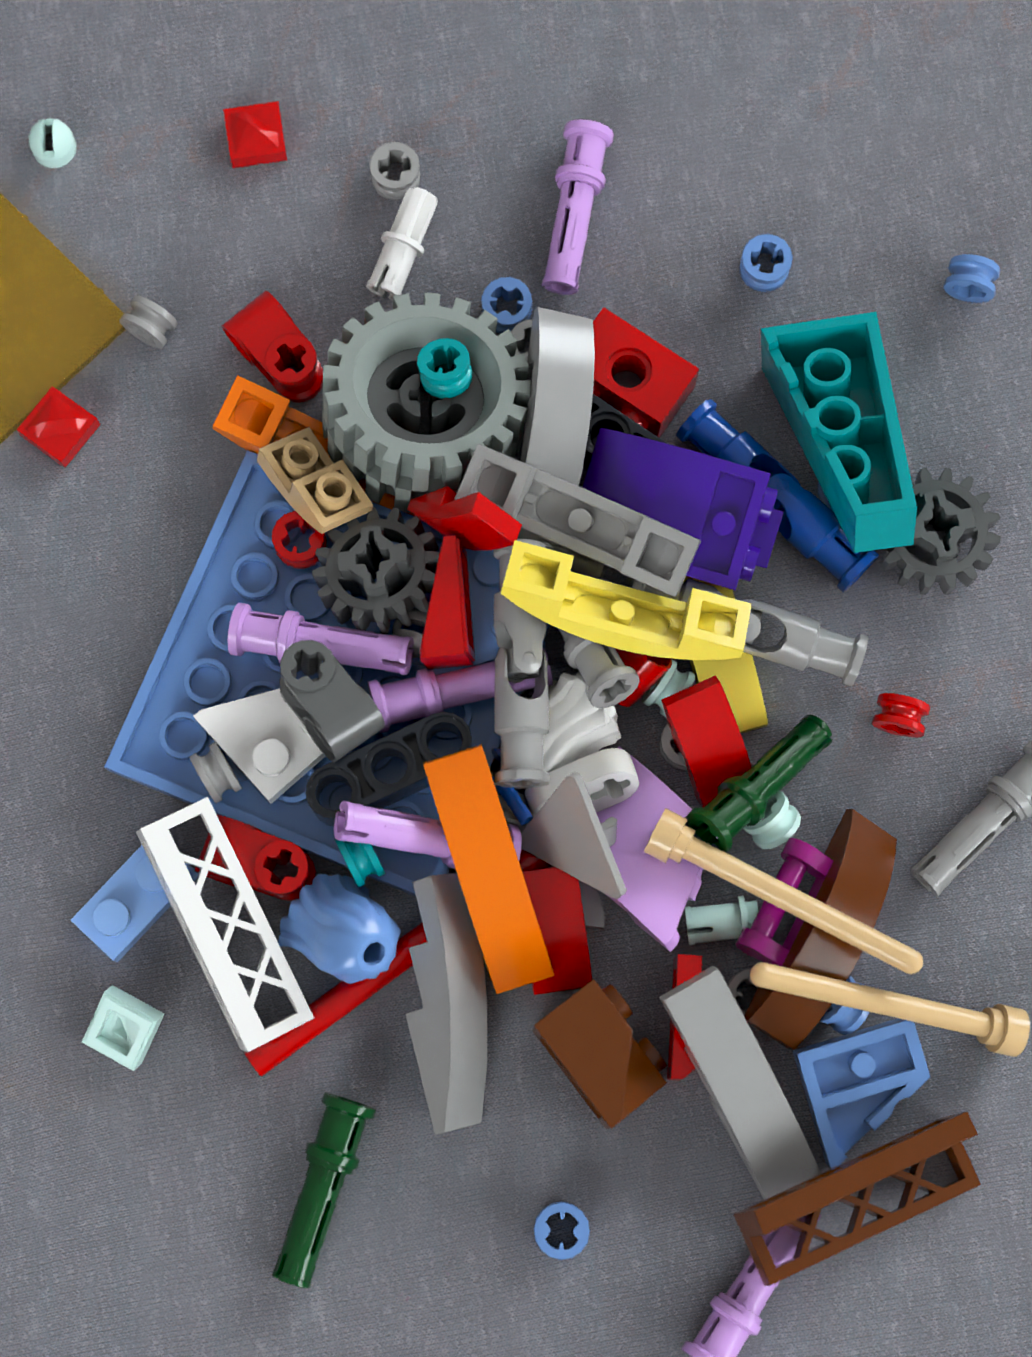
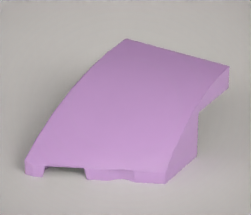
M630 755L639 779L637 791L630 798L597 812L600 823H603L610 817L617 819L616 841L610 849L626 887V893L619 899L608 897L624 909L641 929L671 952L677 946L680 939L676 928L687 901H695L702 884L701 875L704 869L683 858L680 863L670 858L664 863L645 853L644 849L666 808L684 818L692 809L649 769Z

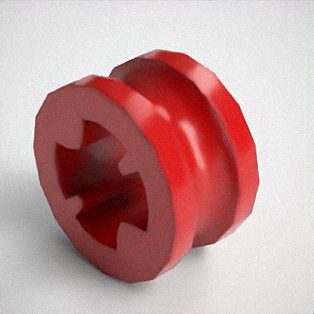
M296 511L284 514L276 521L272 530V542L278 558L285 565L294 569H306L314 566L319 562L315 554L317 548H324L327 545L325 533H319ZM297 527H300L302 534H305L307 529L313 531V534L308 538L311 548L302 553L298 552L296 546L293 547L292 552L285 548L291 542L288 532Z
M882 693L878 695L877 704L881 707V713L873 716L872 725L887 733L904 737L918 738L924 736L926 728L921 724V718L929 715L931 708L929 704L914 697L901 694Z

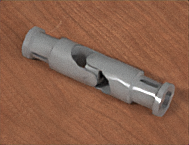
M517 539L520 542L547 548V545L537 540ZM512 545L493 550V556L499 560V592L494 594L493 597L494 629L499 647L495 658L494 733L500 736L501 771L495 773V785L507 788L542 787L550 783V774L544 771L543 736L549 733L547 656L545 651L542 650V641L545 638L548 623L529 614L501 594L513 548ZM535 678V688L531 699L518 696L509 684V682L518 683L524 679Z
M690 578L682 583L677 597L634 579L632 585L634 589L686 603L692 588L725 596L714 586ZM738 599L751 603L744 653L800 671H804L807 667L841 677L843 685L853 686L865 657L869 640L868 636L858 634L855 638L848 637L822 628L820 620L761 601ZM762 612L776 616L784 624V636L773 647L760 648L752 645L761 630L760 620Z

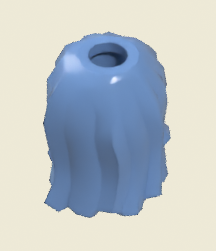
M318 874L313 879L312 885L302 887L299 891V899L291 901L288 915L281 918L278 944L279 946L291 947L303 953L320 970L351 984L364 979H376L380 972L388 971L390 963L396 956V944L401 930L397 923L388 916L383 906L369 898V889L364 885L358 888L354 879L346 875L340 876L336 874L328 876L327 874Z

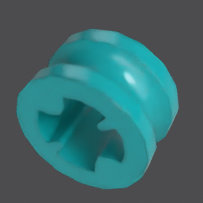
M450 338L437 339L426 344L417 356L421 384L424 390L431 396L452 398L462 394L469 388L473 372L470 365L469 352L461 342ZM447 364L448 369H451L453 364L455 366L453 371L443 373L442 368H439L438 372L435 370L437 366Z
M334 839L358 888L365 885V879L368 875L376 874L378 877L386 874L371 844Z

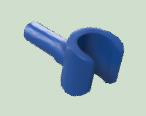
M492 748L491 753L501 766L500 749ZM492 776L495 785V776ZM495 785L497 793L503 797L521 825H525L533 819V815L515 788Z

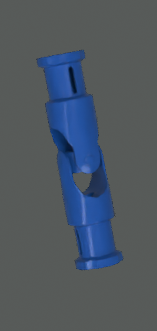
M712 399L704 401L680 426L676 437L681 442L690 441L703 454L771 473L767 487L778 490L773 509L784 511L778 531L806 559L814 557L838 580L837 588L844 593L876 561L879 554L875 550L854 553L834 512L810 491L802 488L798 480L748 432L739 433L716 411L717 404Z

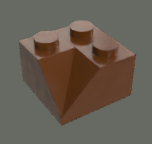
M593 979L533 1026L532 1031L604 1128L612 1129L667 1084L659 1073L667 1067V1064L646 1037H643L638 1042L632 1037L633 1030L626 1022V1019L633 1012L616 988L610 983L602 990L595 979Z

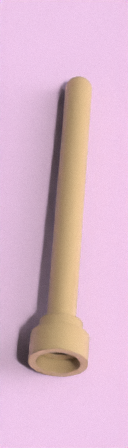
M667 808L664 810L644 849L645 853L664 863L667 862L668 858L680 863L683 858L907 974H915L921 970L923 957L917 950L694 837L696 830L686 826L688 819Z
M764 962L755 964L750 971V979L758 987L974 1035L981 1044H985L988 1051L1012 1057L1020 1055L1026 1047L1030 1034V1020L1027 1012L1024 1009L997 1004L993 1008L987 1007L979 1012Z

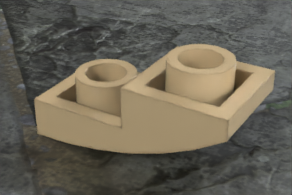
M310 427L259 448L257 462L292 508L319 533L323 534L372 511L373 503L343 459L333 463Z

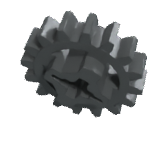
M927 468L920 469L916 476L915 485L912 483L917 504L914 545L887 548L889 555L881 564L883 570L892 569L895 566L902 570L898 580L899 585L903 587L913 577L919 580L920 594L926 595L932 585L939 582L940 589L944 595H947L955 589L956 578L968 587L978 577L975 568L985 571L994 559L986 551L994 550L1000 543L1001 537L995 533L988 532V529L996 525L1000 520L999 513L984 512L982 507L991 497L988 492L977 496L969 492L973 484V478L968 476L958 485L952 482V471L950 468H945L938 480H932V476ZM928 523H932L935 531H945V537L939 540V536L935 531L926 532L925 528ZM967 538H972L967 556L957 562L956 556L959 554L957 544L964 543ZM910 553H912V554L915 555L916 557L920 558V559L923 560L925 563L919 561L918 559H916L915 557H913Z
M373 507L372 511L367 514V521L359 523L357 518L347 522L349 529L344 533L335 529L329 530L327 534L333 546L332 548H317L315 554L323 567L312 570V574L318 587L321 588L317 592L326 609L331 608L338 623L342 625L352 618V622L357 630L366 631L370 622H376L381 633L388 634L390 620L398 618L407 628L412 625L408 612L413 608L422 612H428L429 603L425 594L426 592L432 593L439 552L436 551L439 550L433 533H425L421 520L418 517L414 516L405 523L400 510L393 508L388 514L387 519H380L376 508ZM364 596L367 600H361L356 597Z

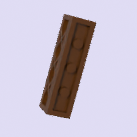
M968 1112L937 1119L733 1214L764 1286H771L980 1186L981 1183L962 1144L963 1141L978 1135ZM945 1150L958 1180L940 1187L922 1179L921 1175L926 1159ZM910 1167L909 1173L903 1171L904 1169ZM889 1176L906 1183L898 1208L890 1212L869 1203L874 1184ZM917 1189L928 1193L914 1200ZM859 1191L857 1197H854V1196L851 1195V1194H853V1193ZM836 1201L854 1207L846 1233L838 1237L816 1228L822 1208ZM865 1213L877 1217L862 1225ZM806 1216V1219H805V1222H804V1223L801 1222V1221H799V1220H797V1219H800V1218ZM783 1226L801 1232L793 1258L775 1266L762 1235H766ZM812 1238L824 1242L809 1250Z

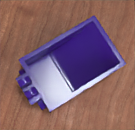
M604 428L599 430L582 487L701 540L686 576L732 590H736L739 579L751 582L755 566L767 569L784 511L773 509L778 490L767 487L771 473L663 442Z

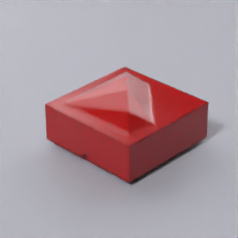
M278 101L223 109L230 160L233 168L253 166L259 163L267 164L288 161Z
M52 386L17 428V432L29 443L66 468L101 424L94 415Z

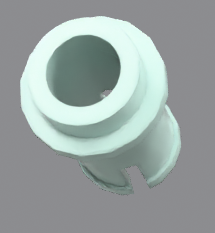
M743 895L738 896V902L698 907L685 906L689 945L738 939L744 927H751L758 913L757 900L745 901Z

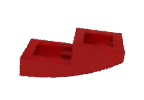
M448 486L411 499L408 505V511L441 535H456L465 549L488 551L512 546L514 541L517 540L522 526L520 522L480 492L454 500L457 493Z
M716 675L661 699L674 743L684 757L695 797L702 808L717 796L718 786L726 778L733 776L741 777L752 767L734 714Z
M556 867L522 872L554 972V976L532 983L533 995L583 988L592 981V971L579 879Z

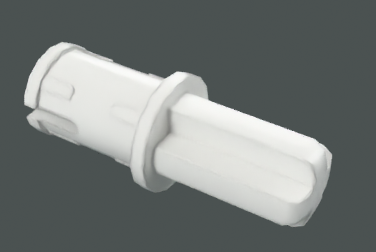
M418 187L410 188L406 191L391 230L383 232L381 236L384 246L371 278L366 284V287L374 294L385 298L387 292H389L388 298L392 301L393 296L402 295L401 292L415 258L423 256L424 253L421 243L437 206V198L433 194Z

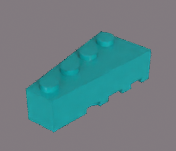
M870 312L761 328L762 370L854 553L914 545L917 504L877 313Z

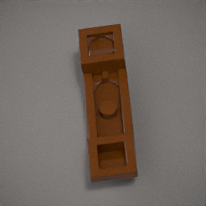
M846 809L824 853L833 860V863L815 899L874 928L889 888L896 855L897 839L854 809ZM804 921L782 967L847 981L863 951ZM758 987L744 1017L748 1024L784 1047L795 1050L821 1020L832 1003Z

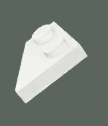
M280 688L205 708L193 715L200 726L270 804L277 800L325 757L310 737L306 727L283 700Z

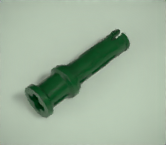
M805 715L794 729L779 740L741 777L733 776L726 778L718 786L717 796L704 808H694L685 816L688 819L686 826L696 830L694 837L725 853L732 848V838L746 825L755 826L765 816L768 800L790 782L806 764L832 743L833 739L830 738L832 732L828 725L817 716Z
M325 1092L322 1102L326 1108L315 1141L307 1143L305 1149L307 1154L306 1160L310 1162L306 1178L299 1194L281 1253L272 1273V1277L301 1288H310L316 1263L323 1247L346 1174L352 1175L353 1170L358 1168L360 1160L355 1154L366 1121L374 1119L376 1109L368 1105Z

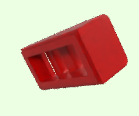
M456 535L443 536L420 647V661L427 669L471 666L476 661L467 551Z

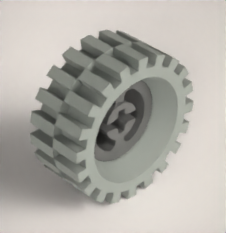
M409 293L393 296V306L390 311L385 312L379 301L366 307L364 325L352 317L342 327V342L333 339L328 349V365L324 364L322 427L324 439L328 438L327 452L331 460L335 463L343 459L358 482L362 479L366 480L365 493L369 499L379 504L385 493L395 496L394 508L408 513L410 511L407 508L411 499L446 486L457 493L477 444L515 458L516 453L520 452L530 398L531 380H527L529 366L524 353L515 356L517 339L508 329L496 336L498 318L486 310L483 311L478 319L471 317V302L457 297L453 308L439 306L440 294L424 293V305H411ZM442 338L457 340L465 345L469 352L470 365L473 372L472 382L469 388L462 394L452 398H438L429 394L428 416L430 419L429 435L419 434L421 415L418 398L419 388H423L420 381L417 356L421 349L431 341ZM447 364L437 366L435 370L438 372L439 368H442L443 373L453 371L455 366L453 364L451 369H448Z

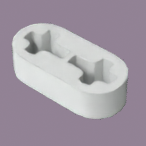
M608 748L548 772L550 774L549 785L526 788L524 794L529 810L534 818L566 776L576 772L583 778L597 813L630 798L638 789L639 779L630 754L619 748Z

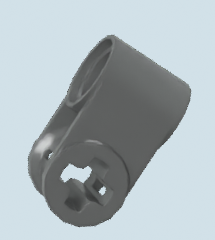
M301 640L291 644L285 650L280 661V694L306 727L316 746L330 761L335 763L385 727L382 714L372 698L361 686L353 681L325 645L314 640ZM302 671L306 676L297 680V672ZM317 673L318 680L313 682L309 676Z

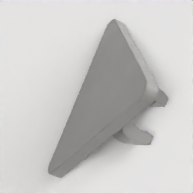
M573 772L566 776L521 833V849L614 899H619L626 893L625 884L610 849L616 841L617 819L610 817L603 823H600L583 778L580 774Z

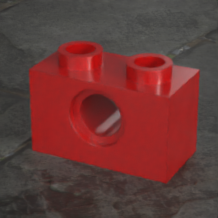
M603 307L593 321L595 346L593 394L660 438L694 390L699 368ZM621 371H630L637 374L642 382L638 386L626 388L618 385L614 381L613 376Z

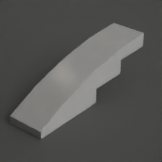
M457 873L431 875L412 882L427 942L409 948L424 1008L406 1013L405 1015L435 1135L482 1123L487 1071V992L483 953Z
M711 966L660 996L661 1002L686 1045L684 1048L710 1094L708 1098L763 1198L772 1197L821 1174L789 1103L719 969Z

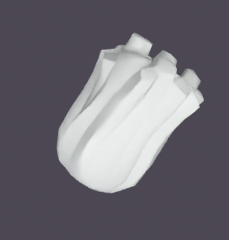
M579 671L575 676L563 673L559 681L553 680V685L548 690L549 733L543 736V766L546 772L553 771L595 753L606 746L616 744L617 740L622 738L616 723L618 715L615 705L606 708L592 706L587 697L589 687Z

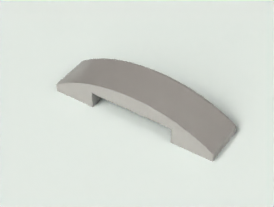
M537 307L534 309L527 359L528 366L533 367L521 461L579 486L587 447L593 398L595 365L593 320ZM523 528L520 529L517 538L548 542L553 547H562L560 544Z
M477 444L454 499L457 500L480 492L522 524L521 528L619 570L624 575L674 597H677L701 543V540L481 444Z

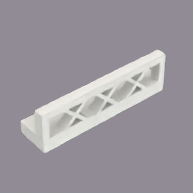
M206 797L139 829L136 834L240 1050L250 1052L314 1019L209 798ZM201 815L211 836L204 860L202 861L180 853L168 829ZM216 848L226 869L211 864ZM185 863L200 868L195 884ZM208 871L230 878L238 892L230 916L207 909L200 896ZM243 904L253 924L238 919ZM212 919L227 923L222 939ZM235 926L257 933L264 946L256 972L234 965L227 952ZM269 959L279 979L264 975ZM238 974L253 978L248 994ZM262 982L283 988L295 1010V1013L265 1028L254 1008Z

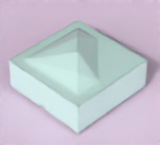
M112 985L104 991L82 1043L135 1071L142 1064L165 1013Z

